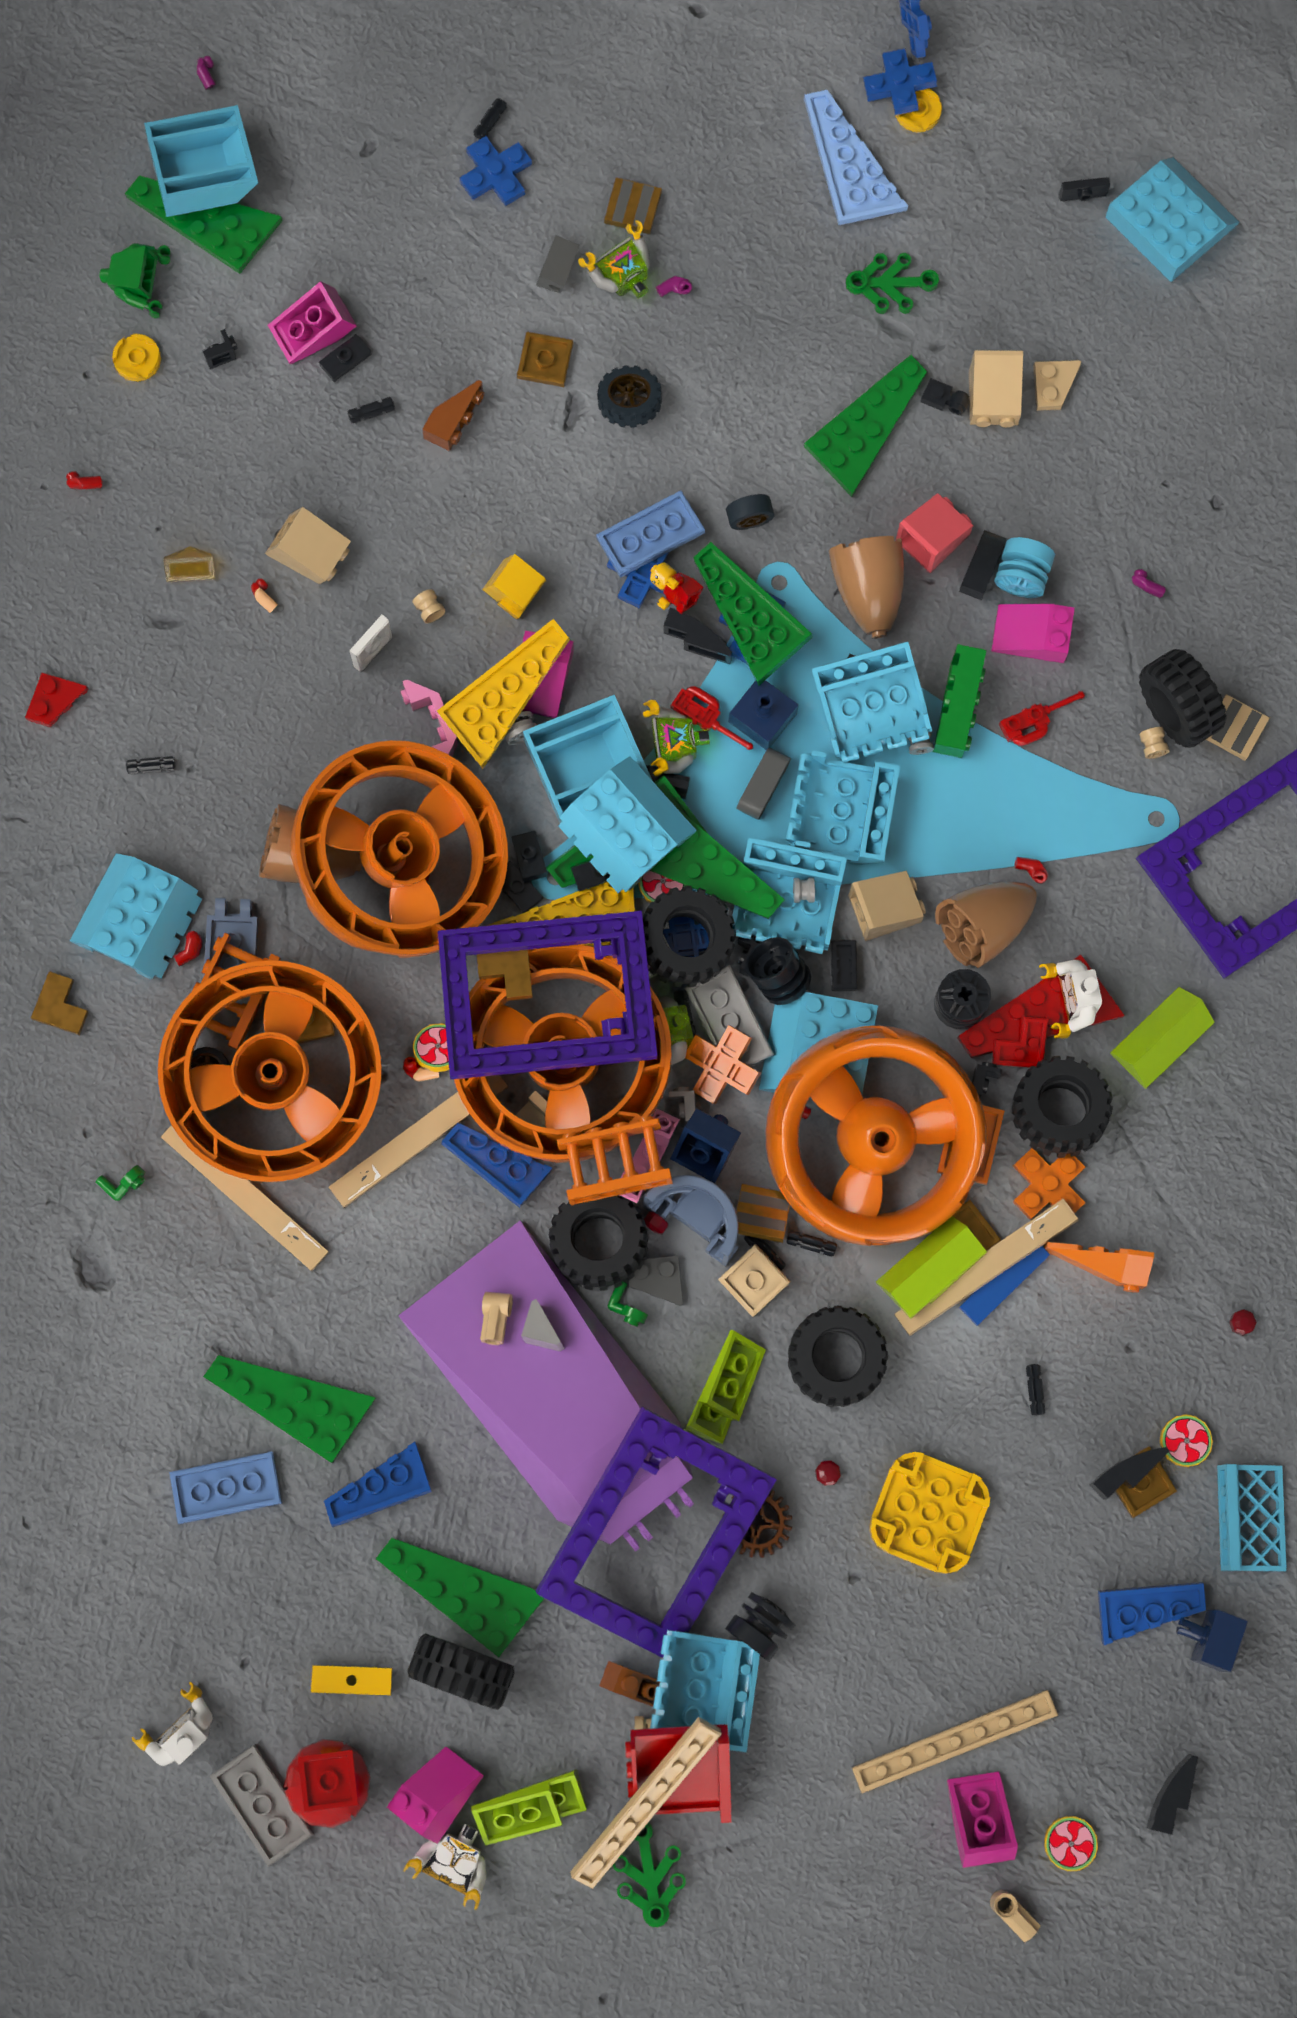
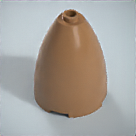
M894 536L869 537L850 543L849 547H846L845 544L829 549V557L833 575L850 614L867 635H872V638L887 636L886 632L891 630L896 619L903 592L904 555L902 539L894 541Z
M278 804V807L275 808L266 837L265 855H262L259 877L281 882L299 883L292 863L290 849L291 833L297 809ZM325 844L327 861L335 880L355 874V871L360 872L362 867L360 851L337 849Z
M995 882L976 886L955 894L939 903L936 907V924H941L944 935L947 937L943 942L952 955L963 965L968 966L971 964L977 966V968L983 966L1007 948L1024 928L1035 907L1037 893L1031 885L1026 883Z

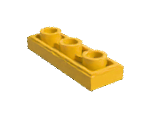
M312 1665L311 1693L391 1695L393 1668ZM350 1675H354L357 1679L356 1684L353 1686L348 1683Z

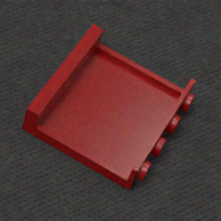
M727 1724L715 1725L721 1730L720 1737L655 1815L720 1811L721 1823H731L730 1753ZM691 1726L630 1730L631 1741H625L626 1758H632V1761H626L627 1778H633V1781H627L628 1798L633 1797Z

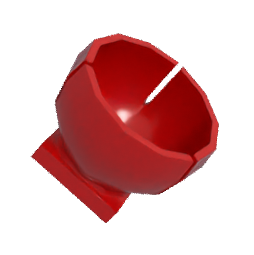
M321 1739L302 1747L287 1766L284 1788L288 1789L284 1791L291 1810L309 1825L334 1828L351 1821V1815L355 1818L368 1800L371 1776L365 1760L348 1743L344 1745V1741Z

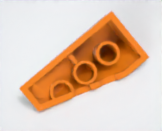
M1047 1242L1044 1245V1249L1048 1253L1116 1286L1124 1287L1123 1291L1138 1293L1139 1289L1147 1286L1154 1259V1252L1120 1248V1250L1110 1253L1108 1249L1100 1246L1088 1247L1087 1251L1083 1250L1082 1245Z

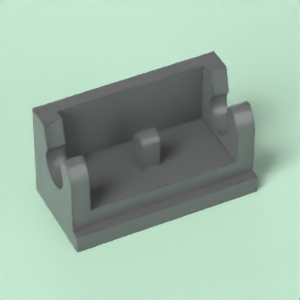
M555 235L536 286L559 293L560 288L563 289L580 245Z

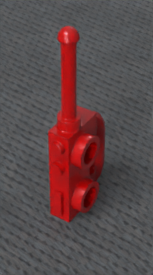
M696 686L680 690L671 704V709L685 715L686 718L692 721V724L699 725L704 731L718 730L746 747V750L753 749L751 742L749 743L717 721L721 715L719 711L720 703L714 696ZM694 697L708 704L707 708L693 701Z
M1078 691L1077 694L1050 706H1042L1041 703L1038 705L1033 704L1031 708H1024L1021 710L1022 712L1000 721L999 726L1007 742L1013 741L1018 746L1028 745L1043 738L1048 733L1047 725H1049L1050 719L1047 715L1051 711L1080 698L1083 699L1085 693ZM1033 726L1035 727V731L1022 736L1021 731Z

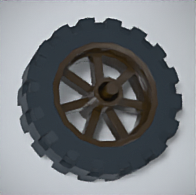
M629 365L622 366L621 369L614 368L610 374L606 373L603 376V381L600 380L598 384L599 411L601 410V414L605 419L608 418L612 424H619V427L630 426V428H634L639 424L645 425L648 423V420H653L656 417V412L659 413L661 409L660 382L658 383V378L655 375H651L648 369L642 370L640 366H634L633 368L629 367ZM645 393L647 397H642L639 395Z

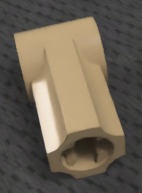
M484 1293L482 1302L484 1318L481 1342L489 1345L504 1343L507 1317H510L512 1311V1294Z
M997 1890L992 1894L990 1898L992 1910L1024 1943L1038 1932L1041 1925L1024 1909L1013 1895L1006 1890ZM1003 1897H1008L1010 1900L1008 1909L999 1910L998 1901Z

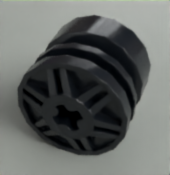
M776 937L759 943L752 949L745 964L749 977L772 1004H789L801 997L810 986L811 971L787 939Z
M958 969L949 973L942 980L934 998V1010L939 1020L946 1026L954 1029L970 1028L981 1020L988 1009L991 1001V989L986 979L978 972L970 969ZM961 992H963L964 996L969 995L967 1001H964L962 997L959 998Z
M751 1592L747 1598L756 1604L755 1608L753 1609L743 1603L741 1607L749 1615L747 1619L734 1615L725 1629L739 1641L744 1642L759 1653L766 1661L770 1662L779 1649L778 1645L771 1638L775 1634L780 1638L786 1639L788 1635L779 1627L784 1625L788 1629L793 1630L795 1624L789 1619L786 1612L772 1601Z

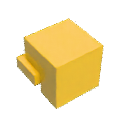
M513 554L502 561L482 590L497 602L499 601L497 605L512 617L519 619L546 579L520 557Z

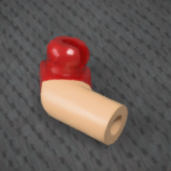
M259 578L255 583H252L251 590L256 601L271 613L278 604L264 592L268 588V584Z
M407 1057L403 1061L405 1073L415 1081L420 1082L439 1078V1072L423 1068L416 1062L414 1057Z

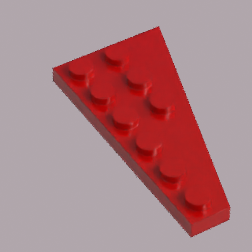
M1079 955L1078 957L1073 959L1081 961L1084 965L1087 966L1088 970H1091L1090 966L1087 964L1082 955ZM1059 974L1054 978L1043 979L960 1034L957 1039L969 1056L975 1058L993 1053L994 1039L1019 1040L1022 1016L1048 1018L1046 1038L1058 1035L1060 1030L1051 1029V1026L1054 1023L1068 1024ZM1099 979L1098 984L1102 1005L1096 1013L1095 1021L1091 1024L1092 1026L1125 1016Z

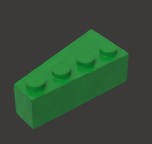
M957 644L950 664L933 752L962 758L964 751H969L972 736H968L969 729L974 728L977 714L973 713L974 706H978L981 691H978L979 683H983L986 668H983L987 650Z

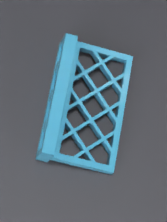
M1217 1465L1221 1571H1287L1282 1466ZM1238 1471H1247L1253 1478L1246 1487L1239 1482ZM1266 1471H1275V1483L1269 1488L1260 1478ZM1256 1482L1266 1491L1259 1501L1249 1492ZM1244 1496L1254 1504L1247 1514L1240 1508L1239 1501ZM1269 1496L1276 1502V1509L1272 1514L1261 1505ZM1257 1509L1267 1518L1260 1527L1250 1519V1516ZM1245 1522L1255 1530L1248 1540L1241 1535L1240 1527ZM1270 1522L1277 1528V1536L1272 1541L1263 1533V1530ZM1258 1535L1268 1544L1260 1554L1251 1545ZM1246 1548L1256 1557L1250 1566L1242 1565L1241 1554ZM1271 1548L1278 1554V1566H1271L1263 1558ZM1259 1562H1261L1264 1566H1256V1565H1257Z

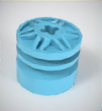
M1022 537L1010 538L1006 541L1001 557L1003 562L999 564L994 582L1003 591L1012 595L1025 598L1041 597L1045 591V585L1048 581L1047 573H1050L1055 553L1050 547L1039 541Z

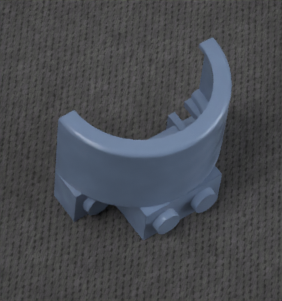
M692 1175L672 1177L673 1184L651 1188L644 1195L643 1207L646 1210L653 1211L664 1220L671 1214L707 1240L710 1244L705 1252L725 1267L738 1251L739 1247L735 1245L738 1236V1218L735 1210L736 1207L733 1205L734 1201L713 1182ZM683 1193L677 1202L673 1201L675 1197L673 1194ZM725 1225L726 1233L722 1236L719 1232Z

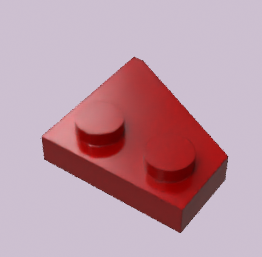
M41 673L25 718L27 721L51 727L59 720L61 714L66 713L73 706L72 703L77 698L87 693L88 688L79 683Z

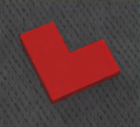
M1022 1016L1019 1040L994 1039L992 1063L1003 1066L1036 1067L1038 1061L1043 1060L1045 1055L1048 1018Z

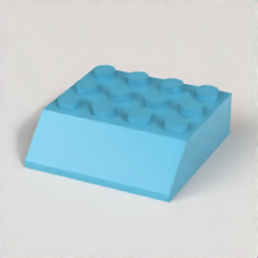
M238 105L144 123L166 217L236 204L258 184Z
M1174 157L1159 161L1110 203L1105 216L1170 282L1239 224V221Z
M615 695L523 731L524 742L559 823L562 822L559 817L573 801L608 770L629 756L651 779Z
M805 992L801 997L789 1004H775L768 1038L774 1056L764 1060L759 1090L774 1093L781 1078L792 1063L803 1052L823 1038L849 1028L875 1026L878 1005ZM869 1058L860 1059L843 1066L855 1080L861 1094L863 1093Z

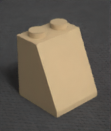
M974 351L969 369L970 425H977L978 427H988L990 425L1012 427L1018 425L1021 417L1023 351Z
M301 507L289 515L265 554L312 581L321 584L333 578L337 571L334 567L339 560L342 562L349 553L350 549L347 547L351 541L307 509Z
M907 871L852 883L848 896L865 941L922 922L923 914H926L922 900L917 899L915 891H917L916 882L913 877H909Z

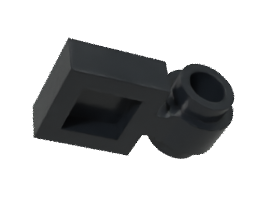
M930 378L921 397V403L943 411L947 404L949 405V411L957 415H961L962 412L966 411L970 401L969 395L964 391L958 390L951 395L952 386Z

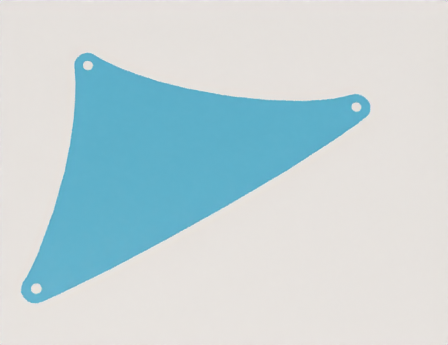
M784 562L768 564L761 570L756 583L763 590L785 601L784 609L812 633V639L766 679L767 682L799 706L796 716L770 747L790 757L791 760L760 819L757 820L736 808L766 750L728 722L729 712L755 682V678L746 663L733 656L730 665L717 661L700 688L714 696L720 703L719 711L721 715L717 720L720 722V725L749 743L751 742L753 749L746 750V747L720 731L713 729L709 732L710 740L700 741L698 732L704 730L699 725L691 724L692 721L688 718L687 729L684 732L686 735L683 736L687 741L681 740L685 746L680 745L679 751L689 749L691 755H693L692 764L677 774L690 777L686 799L682 800L706 832L742 863L744 862L749 837L791 846V842L786 840L788 824L790 822L795 823L794 820L790 819L793 799H799V797L794 795L797 775H803V773L798 771L801 754H807L812 750L825 752V759L842 762V758H837L834 752L831 733L812 668L847 659L849 653L858 656L872 652L865 643L823 605L805 584L796 569ZM782 575L786 578L787 586L785 589L776 590L772 587L771 581L774 576ZM733 636L730 637L727 643L728 648L734 641ZM921 687L933 730L931 731L930 742L933 743L934 747L943 701ZM694 697L693 701L707 708L708 704ZM975 722L974 728H970L968 736H972L969 751H964L962 758L939 754L933 751L912 755L909 753L911 744L907 739L908 745L888 750L887 744L882 745L884 752L864 757L863 751H859V759L847 762L874 767L875 762L899 765L900 770L884 862L864 864L846 862L842 884H852L857 881L907 871L909 877L916 878L1015 866L1016 857L1046 862L1138 847L1159 842L1179 828L1180 818L1175 806L1167 799L1129 792L1076 774L1028 752L1012 742H1007L1005 738ZM691 727H693L695 744L693 743L695 754L690 749L689 728L691 733ZM669 730L671 745L673 746L678 742L674 738H678L680 735ZM663 737L659 741L661 757L666 761L679 760L678 751L676 750L671 752V756L669 752L665 754L668 748H666L667 743L663 746V739H665ZM655 747L644 759L645 765H650L657 759ZM1158 811L1163 814L1165 821L1161 826L1154 827L1149 823L1148 816L1151 812ZM577 837L568 838L559 847L543 858L545 867L574 846L573 842ZM547 877L532 880L533 886L546 899L556 900L578 891L576 883L561 888L559 884H550ZM637 883L633 887L634 898H644Z

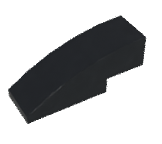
M984 530L959 592L982 601L1007 538Z
M673 608L669 609L664 622V634L684 640V650L729 665L731 664L732 651L711 629L685 613H680Z
M1167 1447L1131 1456L1107 1469L1089 1485L1103 1500L1108 1499L1123 1483L1129 1489L1134 1488L1170 1450Z
M1187 1755L1168 1776L1152 1807L1147 1824L1148 1829L1170 1835L1173 1834L1177 1808L1188 1810L1198 1760L1197 1756Z

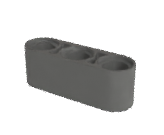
M768 747L736 809L759 820L783 777L791 758Z

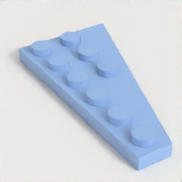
M828 90L805 94L804 102L838 225L907 211L908 205L897 194L895 186L892 182L888 181L883 173V169L865 143L861 142L858 138L856 130L851 124L849 125L842 115V110Z

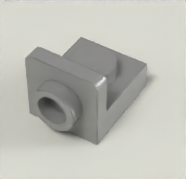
M676 1087L674 1091L669 1092V1101H684V1103H679L680 1119L685 1118L686 1125L695 1111L694 1091H689L688 1087Z

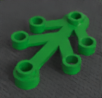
M882 253L876 254L873 261L863 271H854L847 276L845 283L847 290L852 294H863L875 305L874 309L879 314H885L888 311L889 301L884 297H880L871 288H880L898 304V309L901 313L908 314L912 310L913 301L911 298L901 294L896 288L921 287L924 291L930 292L937 288L939 276L933 270L923 271L920 277H895L901 270H906L910 267L911 256L907 253L899 254L897 261L880 277L871 276L877 270H883L887 266V256ZM881 259L884 263L878 264L876 260ZM906 259L908 263L902 264L900 260ZM858 281L861 283V286H856L853 283ZM931 281L932 285H927L924 282ZM883 303L886 307L880 308L878 304ZM908 303L910 307L904 308L902 304Z
M648 1822L645 1825L647 1834L645 1836L637 1835L635 1838L639 1842L643 1872L630 1864L624 1855L619 1857L626 1862L623 1868H617L615 1863L612 1866L617 1872H624L646 1888L648 1900L634 1892L631 1884L627 1882H622L618 1885V1896L624 1900L628 1899L643 1910L644 1921L649 1926L661 1927L669 1919L668 1904L677 1891L685 1886L686 1879L682 1873L676 1872L672 1874L670 1885L659 1898L657 1886L671 1865L680 1859L681 1851L676 1845L668 1846L665 1850L664 1858L654 1871L649 1843L653 1829ZM672 1848L678 1851V1856L675 1859H671L668 1856V1851ZM675 1876L682 1877L683 1883L680 1886L673 1884L672 1881ZM628 1886L630 1888L629 1895H621L620 1888ZM655 1908L661 1911V1916L657 1919L651 1916V1911Z

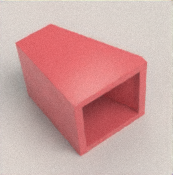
M937 493L900 522L896 539L901 538L903 549L931 573L971 534L973 525L969 517L964 513L960 514L948 498H943Z

